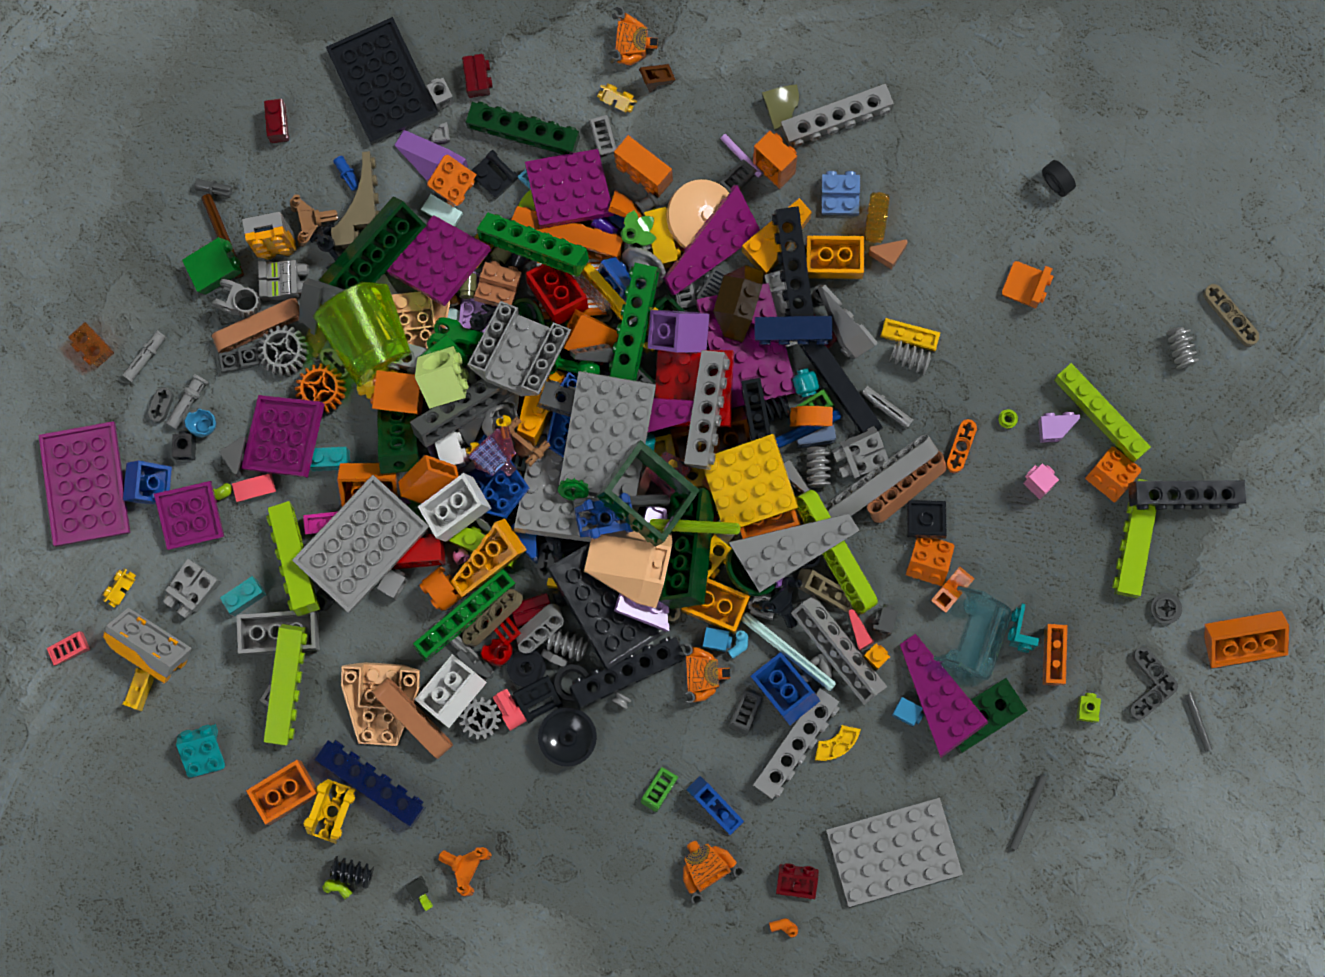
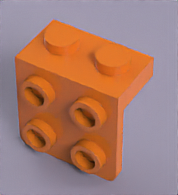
M444 155L429 178L427 186L447 199L446 203L455 207L461 205L465 199L464 194L473 186L474 178L477 174L451 156Z
M1015 261L1003 287L1002 295L1036 309L1039 302H1044L1047 294L1044 292L1046 285L1050 286L1053 275H1051L1053 268L1045 266L1042 271Z
M1111 447L1085 479L1115 503L1128 489V483L1133 482L1140 474L1141 468L1117 448Z
M916 538L905 575L943 586L953 555L954 544L937 538Z

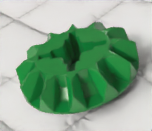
M566 478L565 481H561L560 485H558V493L563 498L574 501L575 498H586L589 494V488L587 483H583V480H576L575 478L570 480Z

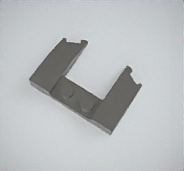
M308 278L302 286L299 323L303 322L311 329L310 333L316 335L322 304L354 314L350 347H357L358 343H366L368 346L372 342L380 301Z

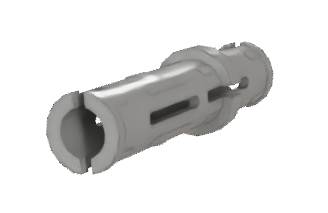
M157 330L148 343L143 345L144 348L122 375L133 382L152 355L157 353L156 350L167 337Z
M869 386L861 393V396L874 404L873 407L881 409L906 429L914 420L887 401L883 394L879 395Z

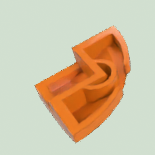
M614 191L608 212L625 218L628 213L634 210L638 218L642 217L640 210L631 199L618 191Z

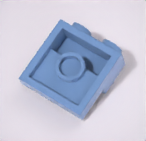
M827 171L826 174H822L821 215H859L860 175H856L854 171H847L845 175H837L836 171Z

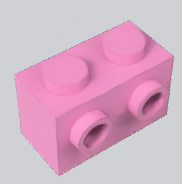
M1042 463L1039 467L1035 465L1025 476L1027 480L1024 482V485L1041 499L1054 487L1059 479L1054 475L1055 472L1050 466H1045Z

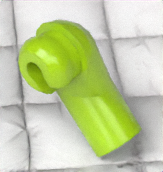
M225 483L223 486L214 489L216 500L228 497L231 494L232 486Z
M328 879L322 887L326 893L338 891L344 899H347L352 894L346 884L340 882V879L337 881Z

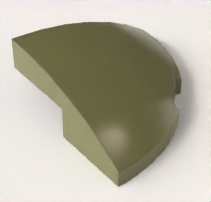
M797 84L762 92L774 131L780 129L782 121L793 117L792 113L795 107H798L799 92Z

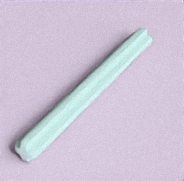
M746 612L741 619L743 623L778 651L782 652L783 655L828 691L835 687V681L751 614Z

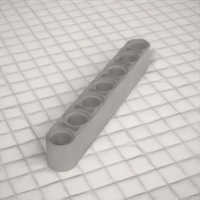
M927 434L921 435L826 503L824 506L829 515L835 517L849 513L852 516L932 459L938 453L937 447Z

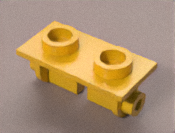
M609 83L607 85H600L604 89L603 91L600 90L597 95L600 101L613 105L614 100H617L615 108L625 113L632 112L634 106L631 104L637 103V100L633 99L634 95L625 91L620 93L616 91V86Z
M123 568L122 571H117L113 577L115 582L111 587L108 586L102 594L104 596L103 601L110 600L108 604L114 608L116 605L119 606L126 595L120 589L123 587L128 591L136 580L134 579L136 575L132 572L126 574V568Z

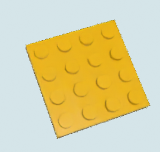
M774 434L716 453L715 463L711 465V470L704 469L721 522L738 523L741 527L799 508Z

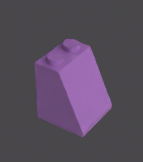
M650 310L647 348L670 352H701V350H707L709 314Z

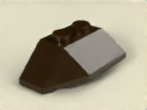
M745 265L723 276L713 314L725 338L740 343L743 342L752 322L762 288L763 271Z

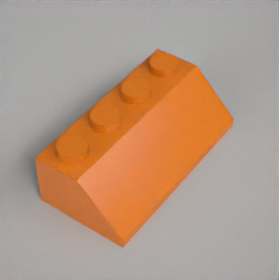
M1282 611L1206 623L1204 639L1211 668L1288 655L1289 624Z

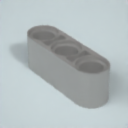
M547 605L519 629L521 634L516 639L520 652H532L563 625L564 621L559 605Z

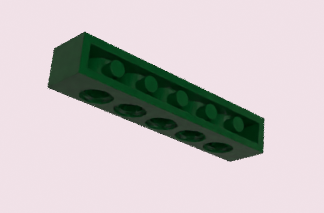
M480 101L471 103L465 122L468 129L562 155L575 153L580 139L579 131L572 126L562 127L553 121L544 122L535 116L526 117L520 112H508L499 106L493 108ZM485 116H492V119L489 121L483 120ZM505 120L510 121V124L507 126L501 125ZM522 125L528 126L525 131L519 130V127ZM540 130L546 131L542 136L537 135V132ZM557 135L563 136V139L560 141H557L554 138Z

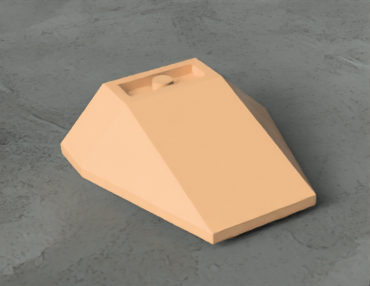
M391 292L372 294V299L380 301L377 320L389 345L391 339L427 348L428 338L431 334L435 333L434 325L436 320L441 317H448L450 301L443 306L421 292L391 295ZM403 355L401 357L402 361L405 363L411 361V358L408 355Z
M618 531L602 534L597 539L592 538L584 572L636 604L656 608L664 585L670 558L672 533L669 534L662 544L656 547L635 531L630 533Z
M364 662L342 665L341 687L359 744L398 745L405 726L376 698L373 690L388 677L415 702L414 699L419 691L420 670L400 664Z

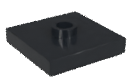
M910 500L907 502V538L946 539V501Z

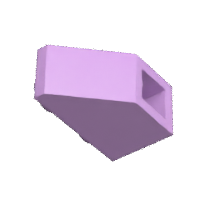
M1065 412L1058 416H1055V413L1043 414L1038 420L1040 443L1059 442L1080 419V414L1074 415V412Z

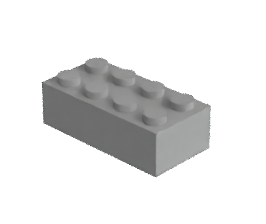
M294 611L237 615L238 654L242 656L275 654L278 630L282 624L305 627V633L308 634L306 645H303L302 652L319 651L318 612L314 611L299 617Z

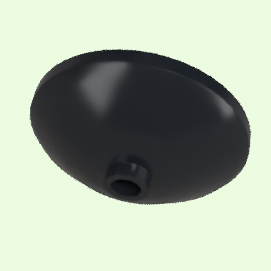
M570 707L560 708L548 714L542 721L538 732V743L544 756L552 763L564 767L576 766L587 760L594 751L597 742L596 728L590 717L581 710ZM567 734H570L572 736V739L569 742L565 741V736Z

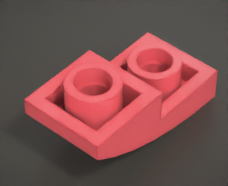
M272 473L232 483L236 502L276 492Z

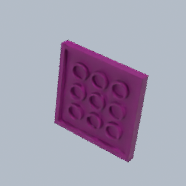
M598 149L525 161L540 229L614 216V213L608 212L611 199Z
M433 215L426 223L427 226L400 254L387 271L389 275L445 306L488 255L491 248L482 241Z
M258 395L241 468L249 471L308 478L325 404L319 401Z

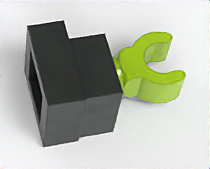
M422 875L406 884L405 888L413 900L419 898L425 911L432 908L433 904L425 894L429 889Z

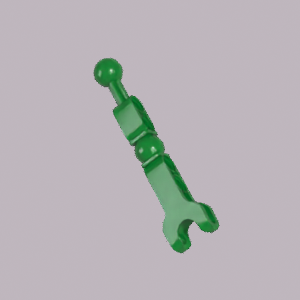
M441 317L435 322V333L431 334L428 338L427 348L431 345L433 346V342H437L447 334L466 355L472 356L483 332L464 328L457 320ZM440 325L446 326L447 329L442 328ZM559 354L550 374H553L557 369L577 373V376L578 371L600 374V367L594 361L581 360L578 363L561 359V354Z

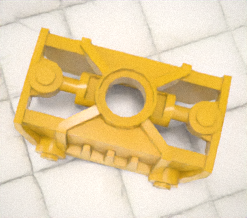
M327 779L318 784L316 789L318 792L309 818L307 817L303 824L306 827L307 834L336 844L337 839L342 836L341 827L349 805L355 801L354 793L356 789ZM334 783L336 784L337 795L331 801L329 792ZM346 792L345 797L343 799V803L341 804V794H344ZM330 806H335L338 809V814L335 817H330L327 813ZM325 819L323 822L326 824L324 829L315 834L318 822ZM333 823H335L330 834L328 830L329 826H333Z

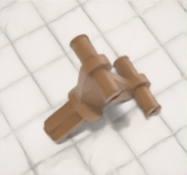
M294 195L290 200L291 210L298 213L301 232L298 234L297 240L301 247L306 246L317 227L321 226V223L338 220L336 210L319 212L318 209L314 210V208H311L302 201L299 195Z
M515 416L507 427V432L515 443V451L519 458H526V464H529L531 467L537 459H541L544 456L543 453L550 447V444L544 440L538 448H534L529 440L523 439L514 431L521 423V420Z

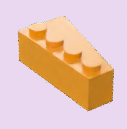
M505 518L494 523L492 529L485 535L477 549L472 552L468 561L463 564L451 580L452 585L461 597L475 591L527 551Z

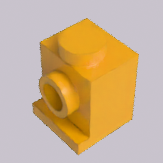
M877 643L863 656L876 671L890 658L887 650Z

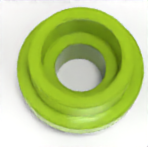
M1007 409L1000 413L998 421L1002 427L1010 429L1017 424L1018 416L1013 410ZM1006 416L1010 417L1011 422H1006L1004 418Z

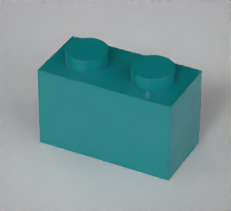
M347 447L315 448L310 469L312 471L339 470L340 463H350V450Z
M251 576L221 596L220 599L228 612L236 616L267 594L258 580Z

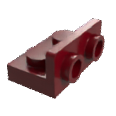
M791 863L780 864L776 894L815 899L819 870L811 866L799 867Z

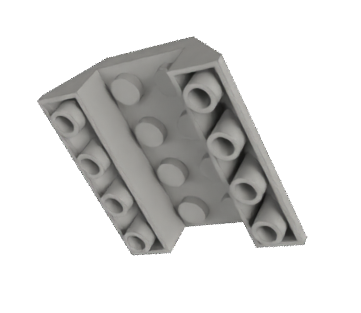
M500 301L467 365L482 379L495 386L520 396L539 395L571 329L554 322L551 328L518 315L517 307Z

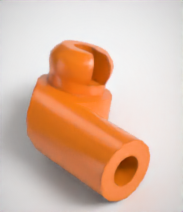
M787 918L769 922L771 932L782 930L789 937H796L798 934L796 924Z

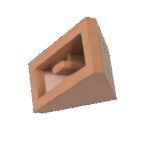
M907 239L871 246L869 248V256L892 270L907 247Z

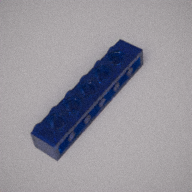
M328 740L314 760L402 822L413 827L426 809L422 805L424 801L415 795L413 798L407 795L408 790L401 785L394 786L390 783L392 781L390 777L384 773L381 776L375 772L376 768L368 762L363 764L359 761L360 756L352 751L347 753L343 750L345 746L337 740L334 742ZM342 754L344 762L341 765H337L335 759L338 755ZM358 765L360 773L357 776H353L351 769ZM375 777V786L368 787V778ZM386 788L392 790V795L388 799L383 797V791ZM402 799L408 801V806L404 810H401L398 805Z

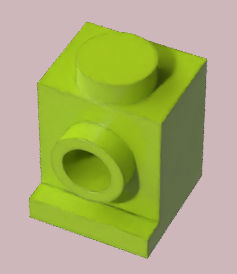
M1085 693V696L1079 697L1076 720L1091 723L1099 722L1101 699L1096 698L1097 694ZM1088 703L1093 705V710L1087 709Z

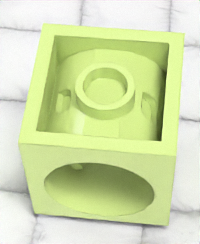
M454 346L417 357L415 379L429 409L466 398L469 373L466 368H463L461 355L459 352L456 353Z

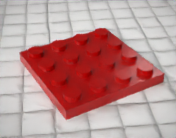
M658 350L655 398L694 400L701 352ZM705 350L724 352L730 360L729 370L725 372L727 385L726 389H723L722 392L724 405L723 408H720L719 415H721L720 427H731L734 351ZM718 369L711 370L710 376H715L718 373ZM709 388L707 395H712L715 392V388ZM706 407L704 414H709L712 411V407ZM691 421L670 427H690Z

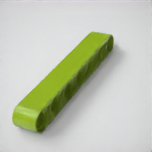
M808 490L796 497L799 507L796 510L804 524L831 518L819 495L814 490ZM844 540L822 553L855 612L864 614L877 605L878 600Z

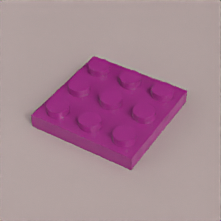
M212 481L154 494L167 550L225 537Z

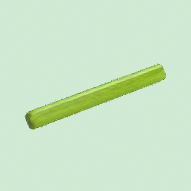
M650 519V524L657 530L662 531L670 519ZM679 520L672 531L738 535L741 526L738 523Z

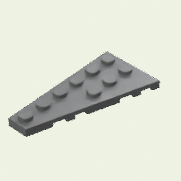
M848 513L730 541L729 544L758 591L761 592L860 530Z

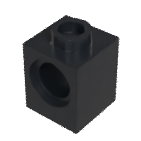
M179 431L178 434H172V457L175 460H195L196 437L188 431ZM188 441V446L185 449H180L181 443Z

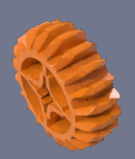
M319 364L318 369L315 365H312L311 371L305 368L306 375L300 373L302 380H296V383L300 386L295 387V391L299 392L295 396L300 400H309L306 394L307 388L314 391L313 401L322 402L324 397L330 396V399L322 402L325 404V412L329 414L330 407L336 410L335 404H342L339 398L345 399V395L341 392L347 391V388L343 386L346 384V381L340 378L342 374L337 373L338 370L336 368L329 370L330 365H326L325 369L323 364ZM320 376L317 381L311 382L313 378ZM328 377L334 380L335 390L328 387ZM322 386H323L325 390H320V391L318 392L317 389H318V388H322Z

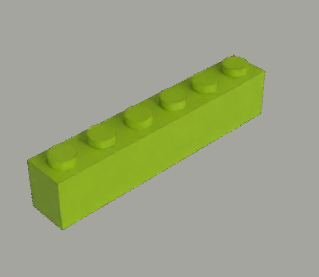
M1072 363L1056 376L1054 381L1132 462H1136L1151 448Z
M1149 492V497L1153 500V494ZM1128 502L1126 513H1129L1128 521L1125 520L1123 525L1125 538L1121 539L1119 550L1122 551L1121 558L1117 559L1116 569H1118V575L1114 577L1112 588H1115L1114 594L1139 598L1142 592L1156 510L1155 506H1149L1147 510H1137V507H1130Z
M290 501L268 507L269 515L266 518L269 526L273 528L271 538L273 543L277 544L275 554L277 559L281 560L282 565L279 566L281 576L285 577L286 580L283 586L286 594L290 596V600H287L290 611H294L299 617L320 610L312 578L292 561L304 548L294 507Z
M285 624L279 627L264 742L288 745L290 740L294 738L295 729L292 728V723L297 718V710L294 708L295 702L299 701L300 696L297 686L302 680L300 664H303L305 659V653L302 652L303 645H306L308 634L305 633V627Z

